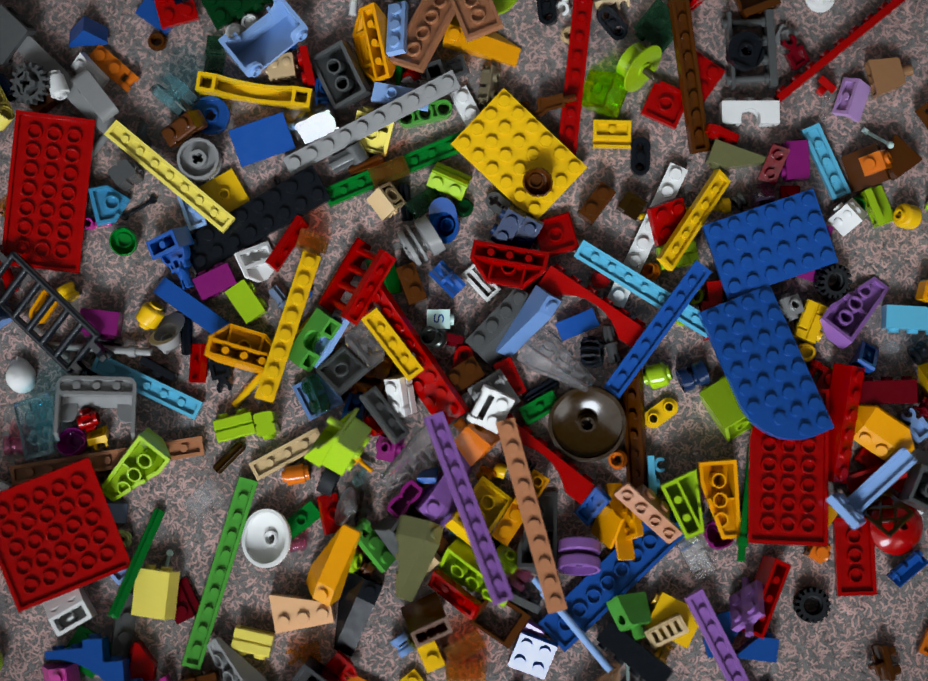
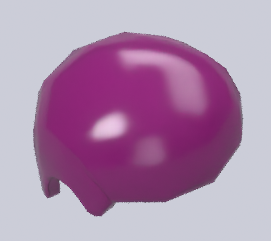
M75 426L68 427L60 433V441L56 444V447L63 455L77 456L83 453L87 446V435L83 429Z
M714 520L705 525L703 540L709 547L724 549L732 545L734 539H721Z

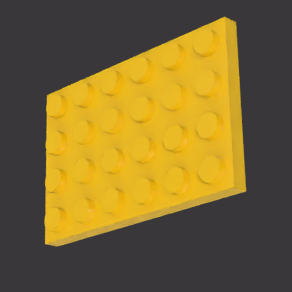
M505 88L493 98L451 143L508 200L537 219L588 168ZM531 168H544L552 177V189L544 197L531 196L524 190L523 177Z

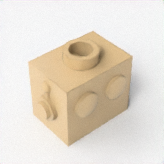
M292 52L282 54L265 68L271 83L297 79L296 71L298 64L295 62L296 57Z
M391 182L376 187L375 191L366 199L382 221L396 215L399 209L406 203Z

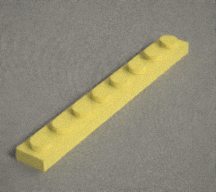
M115 120L104 133L106 137L223 234L235 221V217L118 120Z

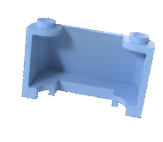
M273 0V6L266 8L268 13L239 36L235 32L232 38L224 34L218 39L226 53L247 77H257L264 68L296 43L303 41L307 37L308 28L286 0Z

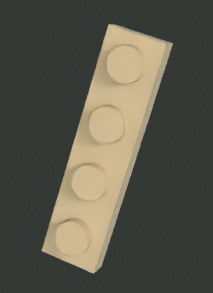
M318 427L249 463L256 480L259 481L305 456L321 434Z

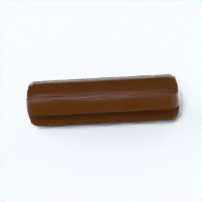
M378 153L357 165L349 166L348 170L351 176L357 175L385 162L382 153Z

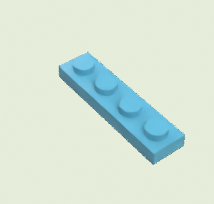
M817 123L801 130L800 133L803 140H808L809 153L831 201L849 194L851 191L820 124Z

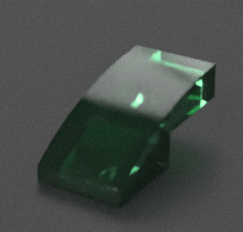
M208 35L204 72L224 76L226 51L218 41L222 36Z

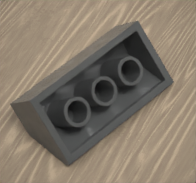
M515 288L465 340V343L492 369L494 368L493 364L501 361L504 355L495 351L529 297V294L523 289Z

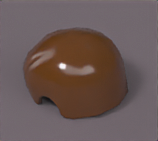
M536 167L529 169L524 174L522 183L524 190L531 196L544 197L551 191L553 180L547 170Z

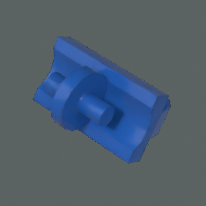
M442 260L428 273L452 298L466 286Z

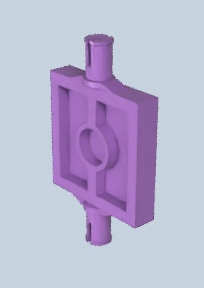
M749 577L741 578V590L729 597L731 630L739 632L745 628V635L752 637L754 636L753 626L755 622L765 616L763 584L758 580L750 583Z

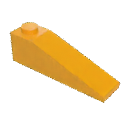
M456 14L443 38V48L513 67L517 66L521 48L497 32H492L467 42Z
M721 458L698 462L699 483L721 539H735L739 537L741 520L737 460Z
M344 523L312 563L305 583L313 599L328 607L340 599L361 531Z

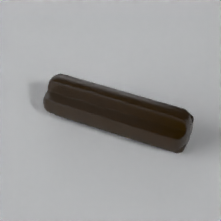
M240 441L236 442L213 465V469L219 474L222 473L245 450L246 447Z

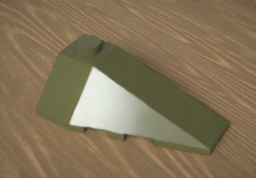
M400 515L396 530V541H398V553H396V559H398V571L396 572L397 598L413 602L439 548L444 526L428 520Z

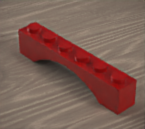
M557 263L555 266L550 264L539 280L538 285L553 295L577 296L597 305L611 320L618 339L632 348L646 329L644 327L646 323L637 317L635 320L629 317L630 312L620 307L617 309L614 307V302L606 296L601 298L597 295L598 291L590 285L586 288L580 284L582 280L572 274L570 277L565 274L566 269Z
M508 413L506 419L512 418L514 416ZM517 424L522 444L544 455L557 470L564 492L579 504H582L594 489L595 485L592 484L594 480L587 474L582 476L578 473L577 470L579 468L569 461L568 464L562 460L563 455L557 450H549L546 447L548 443L542 438H534L531 435L533 431L527 426L523 425L521 427Z

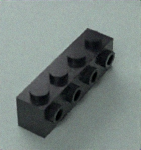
M610 621L596 638L599 642L598 646L605 652L611 651L614 654L613 658L621 665L623 663L627 664L630 667L629 671L637 678L641 676L646 681H667L674 672L662 660L637 640H634L626 631L621 632L613 621Z

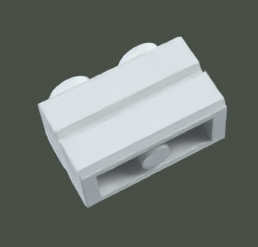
M403 374L384 379L387 402L398 417H406L416 413L417 406L412 380L408 382Z

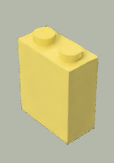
M144 564L134 583L131 615L160 620L175 619L180 572L173 571V567L161 566V569L156 568L155 564Z

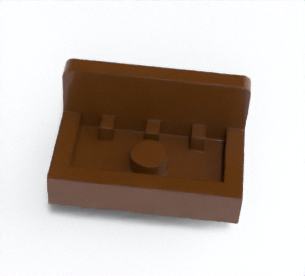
M471 356L445 373L460 396L468 392L466 388L472 384L475 385L486 376L474 356Z

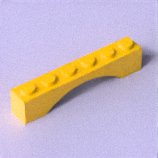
M202 71L197 73L195 91L198 95L215 96L222 99L312 112L314 100L312 88L259 84Z

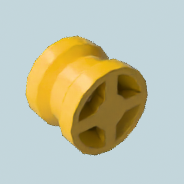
M68 282L56 289L69 303L81 296L75 290L74 282Z

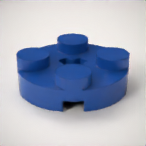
M205 96L193 106L192 110L199 109L208 123V127L201 130L202 133L216 135L227 129L231 116L230 110L220 98ZM209 111H213V113L216 114V117H214L213 120H209V118H206V115L209 114Z

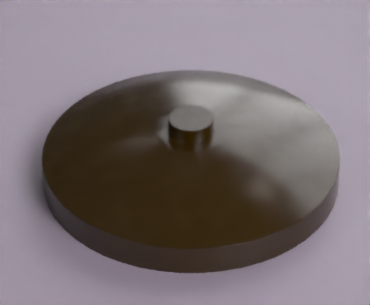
M580 385L566 390L555 400L549 413L548 429L554 445L565 456L581 462H594L608 457L620 446L626 432V416L620 401L608 390L595 385Z

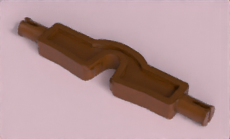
M561 93L553 96L537 98L538 108L536 111H532L528 101L521 102L520 104L537 119L544 116L548 111L566 107V103L577 101L576 93L566 96Z

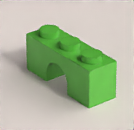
M316 308L295 339L288 359L298 367L311 372L321 357L315 351L316 342L321 337L332 340L342 324L328 313Z

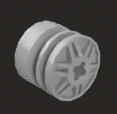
M425 215L414 221L417 229L415 232L408 226L405 227L409 234L407 237L401 230L397 232L400 245L408 258L418 267L422 265L418 256L422 255L427 262L428 256L426 252L428 250L434 256L446 250L439 235Z

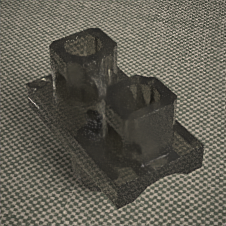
M352 491L351 493L343 494L342 502L343 504H350V512L341 513V522L349 524L351 527L358 526V522L362 518L367 519V512H373V508H368V500H364L363 491Z

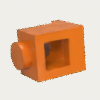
M829 545L828 547L808 546L803 554L818 564H822L823 561L826 562L830 557V549L832 547Z

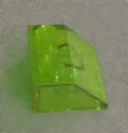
M589 70L584 83L581 107L603 116L618 118L628 92L624 88L625 78L615 72Z

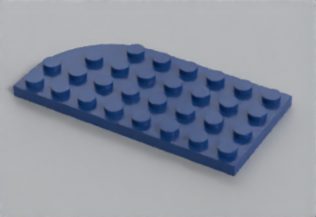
M770 284L698 313L741 411L756 428L772 437L792 441L808 439L835 428Z

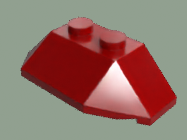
M474 240L470 259L486 283L524 289L546 272L550 252Z

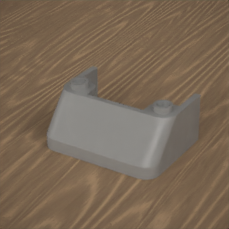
M62 376L57 380L53 425L56 441H60L61 422L73 421L77 417L78 408H117L118 419L123 423H131L132 442L136 440L137 384L133 378Z

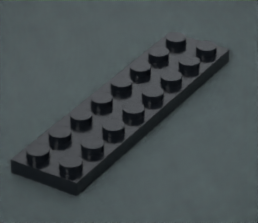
M314 166L308 167L229 212L236 219L224 234L211 223L192 233L191 236L194 244L190 246V262L196 273L211 269L214 265L234 256L235 253L248 248L292 223L296 215L302 217L331 201L332 199Z

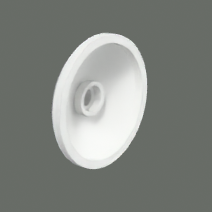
M260 509L247 519L241 536L242 549L246 558L257 567L270 568L281 563L286 557L291 545V530L288 521L280 512L273 509Z

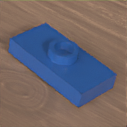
M598 485L583 503L578 506L574 513L588 526L609 504L612 498Z

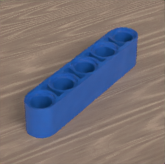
M165 276L153 290L156 295L211 334L229 324L227 320Z

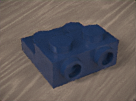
M511 204L508 209L504 207L500 213L499 218L502 220L499 225L495 223L490 233L493 236L490 240L497 244L530 249L545 223Z

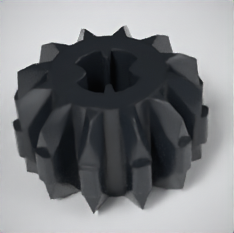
M594 335L583 337L580 355L584 367L597 368L603 365L605 348L601 337Z

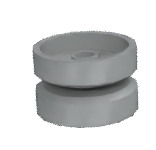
M192 138L184 142L177 153V165L180 171L192 182L204 184L221 173L223 167L222 156L216 146L207 139Z

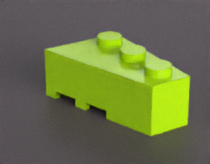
M696 467L661 483L660 487L686 540L705 532Z

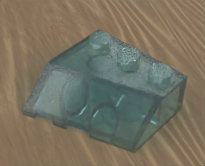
M55 391L13 403L25 460L56 454V440L53 433Z

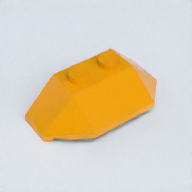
M373 2L358 9V17L355 21L352 35L358 62L364 74L372 79L373 82H380L391 78L397 65L393 64L389 60L390 57L386 54L387 17L379 6Z
M229 323L208 336L204 355L217 363L262 374L272 341L265 333Z
M859 405L854 441L884 461H888L903 446L910 453L915 450L909 426L878 405Z

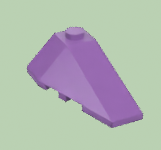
M874 276L831 304L820 318L827 339L841 350L849 346L890 288Z
M458 450L465 471L469 478L473 466L471 467L467 463L461 452ZM441 470L438 474L437 483L430 484L413 507L431 522L445 528V524L457 507L444 472Z

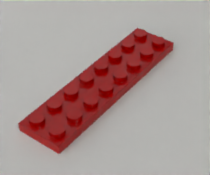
M382 283L363 316L365 317L375 308L380 311L424 369V371L412 379L415 392L431 415L443 411L449 425L470 409L427 346L421 342L420 336Z

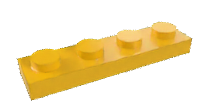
M377 308L361 319L408 382L424 371Z

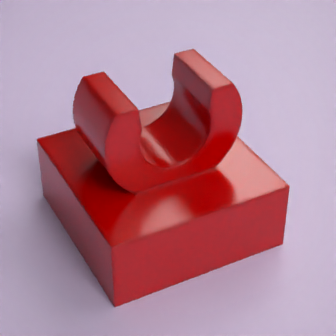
M822 75L818 79V82L822 85L815 92L821 97L827 90L833 93L837 86Z

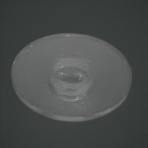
M351 487L343 492L336 507L335 523L339 526L343 525L350 515H354L357 510L355 490Z

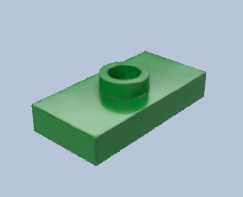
M312 500L287 519L292 540L320 518L319 509Z

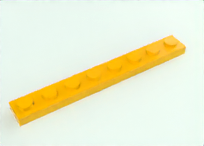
M305 251L302 252L254 397L256 399L274 404L321 261V256Z

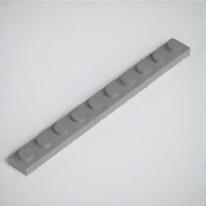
M452 69L282 159L290 174L293 175L461 88V85Z

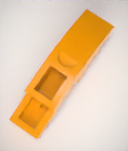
M533 469L531 477L537 498H539L550 479ZM516 496L490 535L506 547L523 522Z

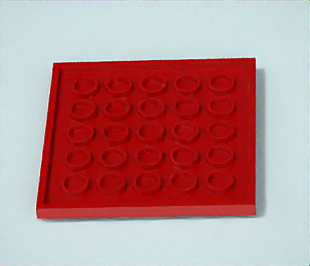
M89 457L0 491V569L18 613L129 567L131 560Z

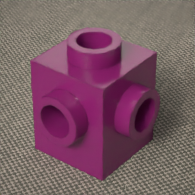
M386 434L380 435L376 442V459L392 463L401 461L405 451V438L393 445Z

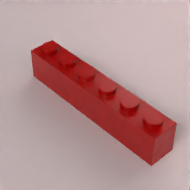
M834 363L829 391V416L835 428L829 430L830 482L846 484L864 380L865 368L837 363Z

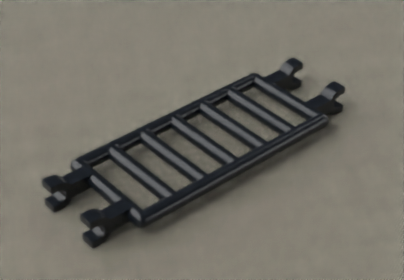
M0 243V261L2 262L0 265V278L13 261L22 267L1 295L0 308L66 373L70 374L75 371L79 376H97L95 372L88 369L81 361L90 350L97 354V358L102 363L114 355L110 349L105 348L98 341L101 337L100 332L20 254L14 250L8 254ZM27 274H29L36 282L15 310H13L6 302ZM43 288L50 296L27 324L20 315L38 291ZM57 301L64 309L41 337L33 329L53 303ZM70 314L77 321V324L58 348L54 350L47 342ZM84 328L92 336L68 364L61 355Z

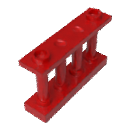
M358 237L318 302L319 305L330 312H333L335 307L342 310L340 316L356 326L396 261L395 257L381 248L377 254L369 251L371 246ZM365 257L372 260L367 271L360 268ZM355 274L362 277L357 288L350 284ZM345 291L352 294L347 304L340 301Z

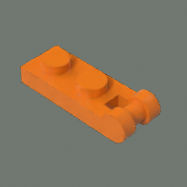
M98 45L89 55L95 64L127 93L131 89L130 86L134 82L137 83L140 79L102 45ZM125 74L129 77L123 82L121 79Z

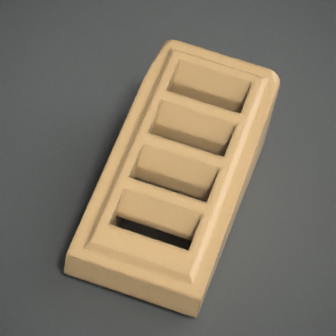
M679 613L644 631L653 649L689 632ZM674 621H677L679 627L681 628L680 630L677 631L675 625L673 624ZM668 624L674 632L671 635L666 627ZM662 628L667 637L663 638L658 629ZM654 631L660 640L658 642L655 641L651 634Z

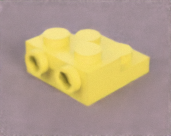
M363 106V109L359 108L355 120L374 111V108L369 106ZM395 122L360 140L366 152L373 154L382 153L384 157L387 156Z

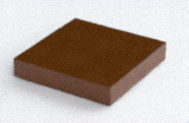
M878 143L841 157L853 193L891 179L888 169L864 176L858 158L881 150Z

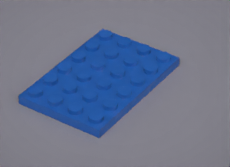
M813 188L702 226L726 300L838 262Z

